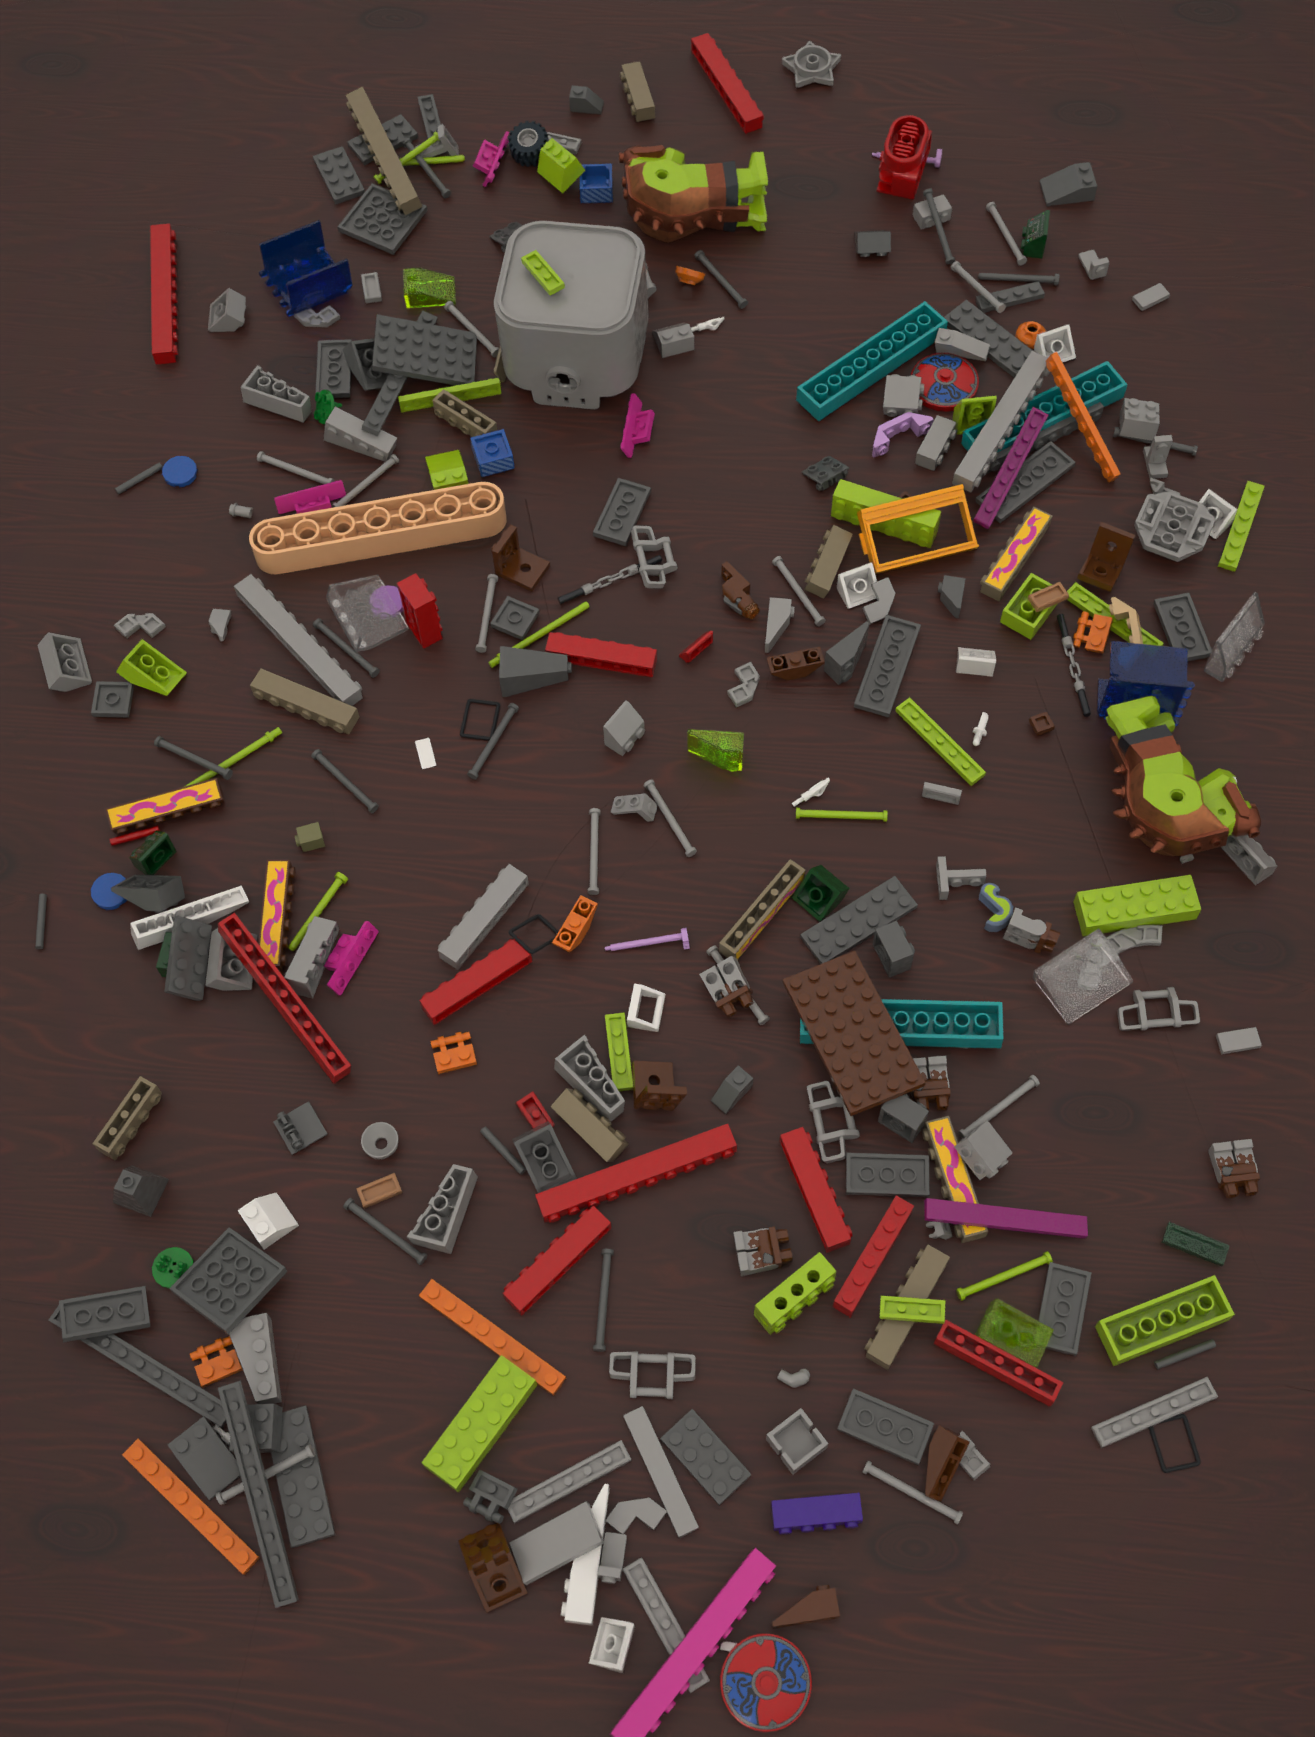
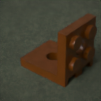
M1101 522L1090 554L1082 566L1077 579L1111 592L1125 565L1136 535ZM1108 542H1114L1117 547L1110 546Z
M511 524L507 530L505 529L502 532L500 540L494 543L491 549L495 575L531 592L550 567L549 561L519 548L517 527ZM525 567L530 568L528 572H522L521 570Z
M635 1060L632 1062L634 1109H639V1107L650 1110L663 1108L664 1110L673 1111L687 1095V1087L674 1086L672 1062ZM649 1078H655L658 1085H651Z
M499 1523L488 1525L484 1529L458 1540L468 1572L486 1613L528 1593ZM498 1580L504 1581L501 1586H493Z

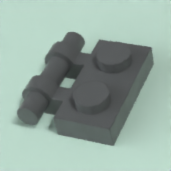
M479 1469L469 1488L470 1491L475 1493L473 1499L466 1497L463 1505L468 1507L472 1513H479L485 1516L486 1520L490 1522L495 1521L500 1524L504 1516L498 1513L499 1507L501 1506L507 1510L518 1489ZM484 1498L491 1501L489 1507L482 1505Z

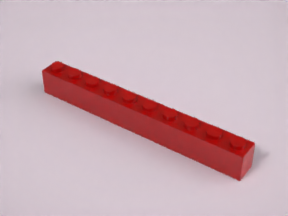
M170 224L150 225L152 355L156 364L176 363V355H178V347L176 345L178 335L175 332V329H178L177 319H175V316H178L177 307L175 306V303H177V295L175 293L177 283L174 278H177L176 268H174V265H177L176 256L174 255L177 252L174 242L176 240L175 230H172Z
M235 912L218 923L219 934L333 1084L348 1075L351 1071V1064Z
M725 1124L535 1194L544 1222L549 1221V1223H553L567 1214L569 1216L578 1214L583 1208L597 1207L602 1201L616 1200L621 1194L635 1193L639 1190L638 1188L645 1185L646 1187H651L664 1178L669 1180L683 1171L685 1173L691 1172L699 1165L704 1164V1166L714 1163L718 1158H729L737 1152V1144L729 1125Z

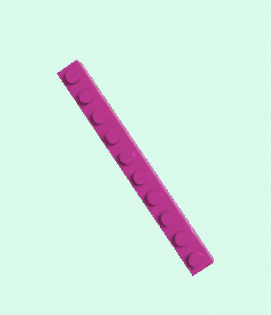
M754 1548L615 1725L609 1733L612 1737H645L649 1731L653 1733L661 1723L659 1717L663 1712L667 1714L676 1704L673 1700L678 1693L682 1695L690 1686L688 1682L693 1674L697 1676L705 1666L702 1662L708 1655L711 1658L717 1651L719 1646L716 1643L721 1637L725 1639L733 1630L731 1624L735 1619L740 1620L747 1612L745 1606L750 1600L754 1602L761 1593L759 1588L763 1582L768 1584L774 1577L773 1569L776 1565L758 1549Z

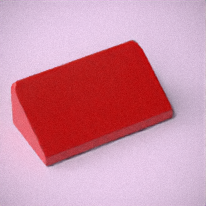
M710 630L702 634L682 651L679 657L687 664L713 643V631Z

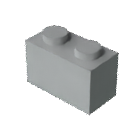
M944 194L934 197L941 223L950 220L952 207ZM927 200L914 204L913 217L920 229L935 225Z

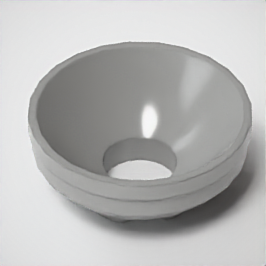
M385 1122L371 1124L364 1130L361 1137L363 1150L374 1159L388 1158L398 1147L397 1131L392 1125ZM385 1139L387 1146L384 1149L376 1148L378 1140Z

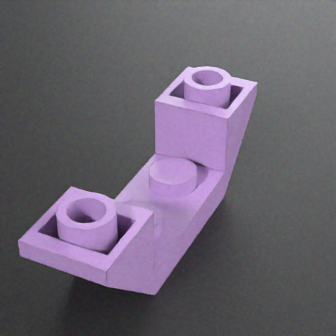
M907 412L879 425L873 444L872 457L882 456L888 452L889 439L900 432L908 430V428H911L917 437L927 434L934 419L930 416Z

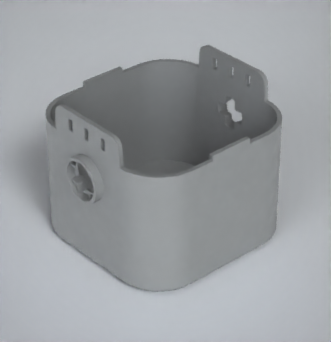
M535 221L521 226L510 236L494 297L495 316L504 372L514 385L522 389L532 390L533 400L536 403L597 409L600 407V397L620 394L635 382L642 360L649 319L645 248L643 242L635 233L613 226ZM537 250L565 283V288L550 296L522 264L521 257ZM557 374H566L568 378L573 379H569V384L560 383V378H556Z

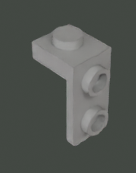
M1094 250L1079 253L1078 257L1090 280L1106 276L1109 266L1107 257L1099 259Z
M646 793L617 796L614 798L611 813L617 815L637 812L647 822L654 821L657 804Z
M605 1533L601 1564L598 1568V1578L602 1579L604 1583L615 1584V1581H621L627 1536L624 1534Z

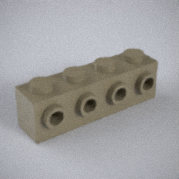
M640 61L623 64L620 80L624 82V92L628 93L627 101L628 104H631L632 116L635 115L637 122L654 119L655 105Z
M444 389L432 400L436 416L445 419L451 426H456L466 435L475 437L497 431L495 421Z
M835 525L832 526L830 531L826 530L823 536L825 542L820 544L817 550L819 556L811 564L810 568H813L812 573H808L804 581L807 583L804 590L823 599L825 598L851 540L852 533Z
M141 1076L138 1078L92 1143L99 1152L113 1160H116L118 1156L124 1153L129 1140L136 1136L138 1127L147 1120L152 1107L159 1103L162 1092L158 1086Z
M566 1088L550 1107L606 1162H614L629 1145L625 1140L626 1136L619 1130L615 1131L610 1126L612 1124L611 1121L605 1116L601 1117L597 1113L598 1109L592 1103H587L583 1099L584 1095L579 1090Z

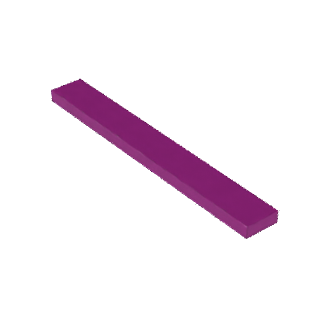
M1035 407L1031 409L973 522L986 529L990 528L1048 414Z
M930 1198L924 1200L925 1221L1076 1238L1088 1237L1087 1216Z

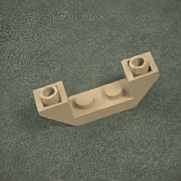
M1112 597V604H1109L1111 615H1114L1117 620L1127 618L1128 629L1132 631V635L1129 636L1132 647L1119 649L1120 655L1117 656L1119 667L1122 666L1126 672L1130 670L1144 651L1140 620L1135 609L1116 597Z

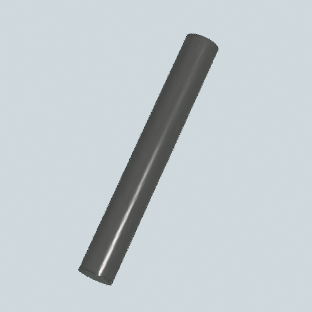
M161 463L155 464L116 487L115 490L118 495L163 468Z
M39 894L36 949H43L46 894Z
M486 1126L481 1129L480 1133L522 1175L526 1168Z
M1210 1339L1156 1360L1154 1365L1158 1370L1216 1347L1215 1341Z

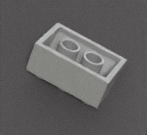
M48 632L38 644V649L49 689L66 692L91 684L92 679L81 639Z
M1231 835L1227 838L1226 846L1221 847L1255 886L1272 875L1277 868L1275 860L1265 853L1260 843L1256 842L1253 838H1249L1248 835L1238 837Z
M218 928L211 932L205 986L222 991L251 990L253 977L219 934ZM251 933V935L257 941V935Z

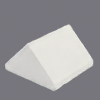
M1069 324L1038 334L1034 352L1046 357L1057 352L1062 362L1076 358Z
M1208 489L1199 503L1204 504L1209 513L1216 519L1209 535L1217 539L1232 524L1238 509Z
M868 563L838 574L837 590L848 609L876 599L871 584L877 582L873 564Z
M958 647L956 673L993 676L996 664L995 651Z
M601 1617L589 1663L623 1673L635 1628L634 1623Z

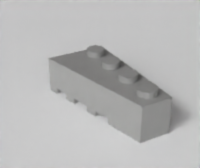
M258 365L241 386L243 402L303 423L312 412L308 395L295 387H289L285 381H279L274 378L273 374L264 372Z
M334 407L325 422L324 441L386 462L396 447L397 437L383 430L380 431L378 436L362 430L363 420Z
M314 916L312 922L308 924L307 932L284 976L297 995L313 999L325 969L324 964L331 953L339 932L337 922Z
M585 1035L555 1058L554 1069L574 1089L579 1090L584 1095L583 1098L598 1109L597 1112L601 1116H605L612 1122L624 1111L625 1100L614 1082L609 1078L605 1067L598 1060L596 1052L589 1045Z
M455 1164L452 1165L440 1184L438 1192L434 1197L432 1196L428 1203L429 1206L423 1215L421 1214L414 1229L407 1235L412 1244L448 1254L452 1253L478 1178L473 1169Z
M267 1313L244 1317L229 1335L255 1401L258 1404L280 1403L282 1399L272 1320Z

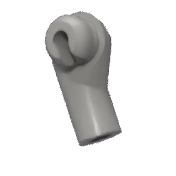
M782 1369L777 1379L796 1388L809 1381L810 1372L807 1369H801L799 1372L790 1374Z

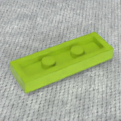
M537 250L521 257L522 264L550 296L565 288V283Z
M881 1296L880 1319L944 1324L945 1300Z

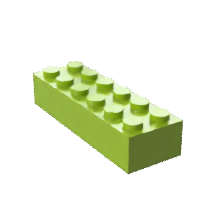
M840 479L833 494L831 516L838 520L851 522L854 525H860L857 516L859 510L901 500L902 498ZM933 509L870 525V529L904 541L916 543L922 547L931 548L938 532L941 511Z
M1191 875L1077 892L1073 901L1083 937L1116 932L1140 925H1162L1197 919L1202 910Z
M1214 1275L1099 1320L1095 1328L1113 1366H1116L1227 1322L1235 1314Z
M501 1355L421 1462L423 1466L459 1493L537 1386L536 1380Z

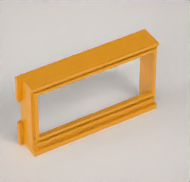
M963 484L864 508L857 512L862 531L859 537L864 555L868 554L869 562L873 564L875 574L974 550L979 547ZM959 504L968 542L879 564L870 525Z

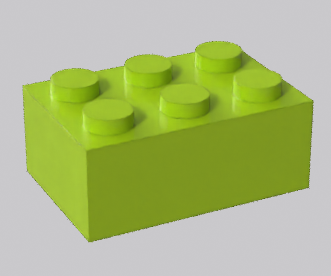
M1031 573L1004 608L1000 623L1031 640L1057 604L1036 612L1028 600V595L1052 584Z

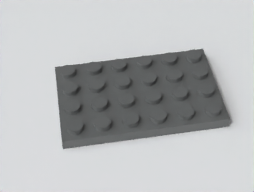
M377 314L372 370L450 385L472 383L475 378L477 336L474 332Z

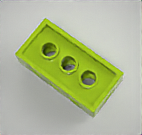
M819 1252L755 1305V1318L770 1335L774 1331L779 1333L786 1326V1321L790 1318L792 1320L796 1319L802 1313L801 1309L806 1305L810 1307L818 1300L817 1296L821 1292L827 1293L833 1288L836 1270Z

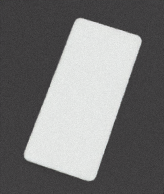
M426 738L415 741L422 769L436 766L430 739Z

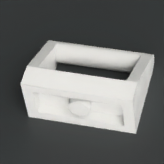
M634 984L627 1017V1027L658 1032L666 994L641 984ZM642 996L657 998L652 1023L637 1018Z

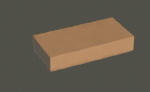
M1061 582L1028 595V600L1036 612L1069 598V594Z
M395 1173L356 1188L364 1209L403 1193Z

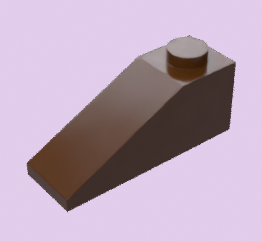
M940 1425L929 1445L925 1495L941 1502L970 1441Z
M829 1585L817 1586V1591H812L772 1622V1629L838 1619L840 1613L835 1588H830Z

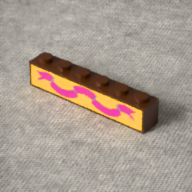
M214 778L105 808L111 831L123 834L133 827L141 829L147 827V824L151 822L159 824L165 822V819L169 817L176 819L183 817L184 813L187 812L192 814L203 811L202 808L205 807L216 808L225 801L219 780Z
M267 860L258 944L280 973H283L284 966H287L285 948L289 947L287 931H290L291 927L288 916L289 913H292V902H290V896L294 894L292 878H295L296 872L290 860Z

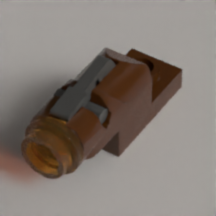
M726 561L721 566V576L726 581L722 585L723 602L743 617L751 620L758 615L760 609L758 604L749 595L750 583Z

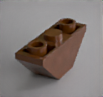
M820 646L767 657L766 659L771 675L788 681L806 677L825 664Z

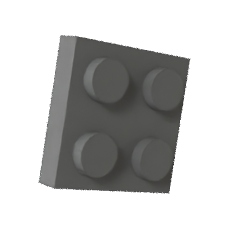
M507 596L490 624L494 629L523 640L540 611L536 607Z
M96 681L91 710L92 716L129 717L134 684L130 682Z

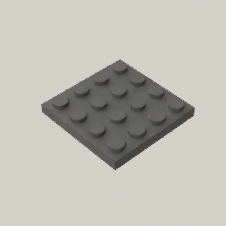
M371 184L339 224L338 232L394 255L428 211L427 206L422 204L421 208L405 215L402 209H398L395 203L397 198L393 199L389 190Z
M229 1227L169 1289L174 1295L226 1334H229L288 1271L279 1262Z

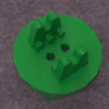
M324 389L321 392H316L314 418L319 420L321 424H325L334 407H342V404L334 402L333 395L329 390Z
M167 1248L154 1259L152 1266L153 1277L162 1287L170 1288L194 1264V1260L182 1248Z

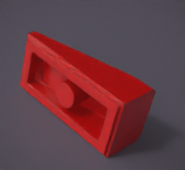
M533 1091L515 1103L532 1129L547 1121L550 1122L552 1127L555 1126Z

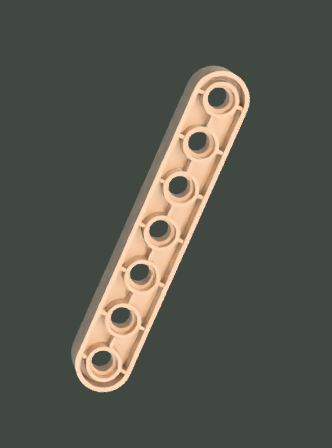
M477 482L260 521L252 528L249 541L257 565L262 571L269 574H283L492 537L503 530L507 518L504 496L501 489L493 483Z

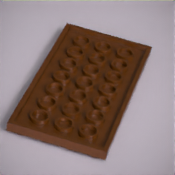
M856 951L783 979V985L850 1116L925 1086V1080Z

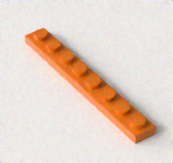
M1052 353L1046 360L1047 369L1052 373L1056 386L1060 388L1064 401L1069 405L1071 415L1075 417L1079 430L1083 432L1088 447L1094 453L1095 461L1099 463L1102 469L1103 476L1110 483L1120 475V472L1058 353Z
M433 1279L430 1280L419 1294L422 1300L498 1356H504L534 1378L537 1384L554 1396L566 1380V1376Z
M137 1439L122 1454L243 1575L259 1560L260 1557L141 1440Z

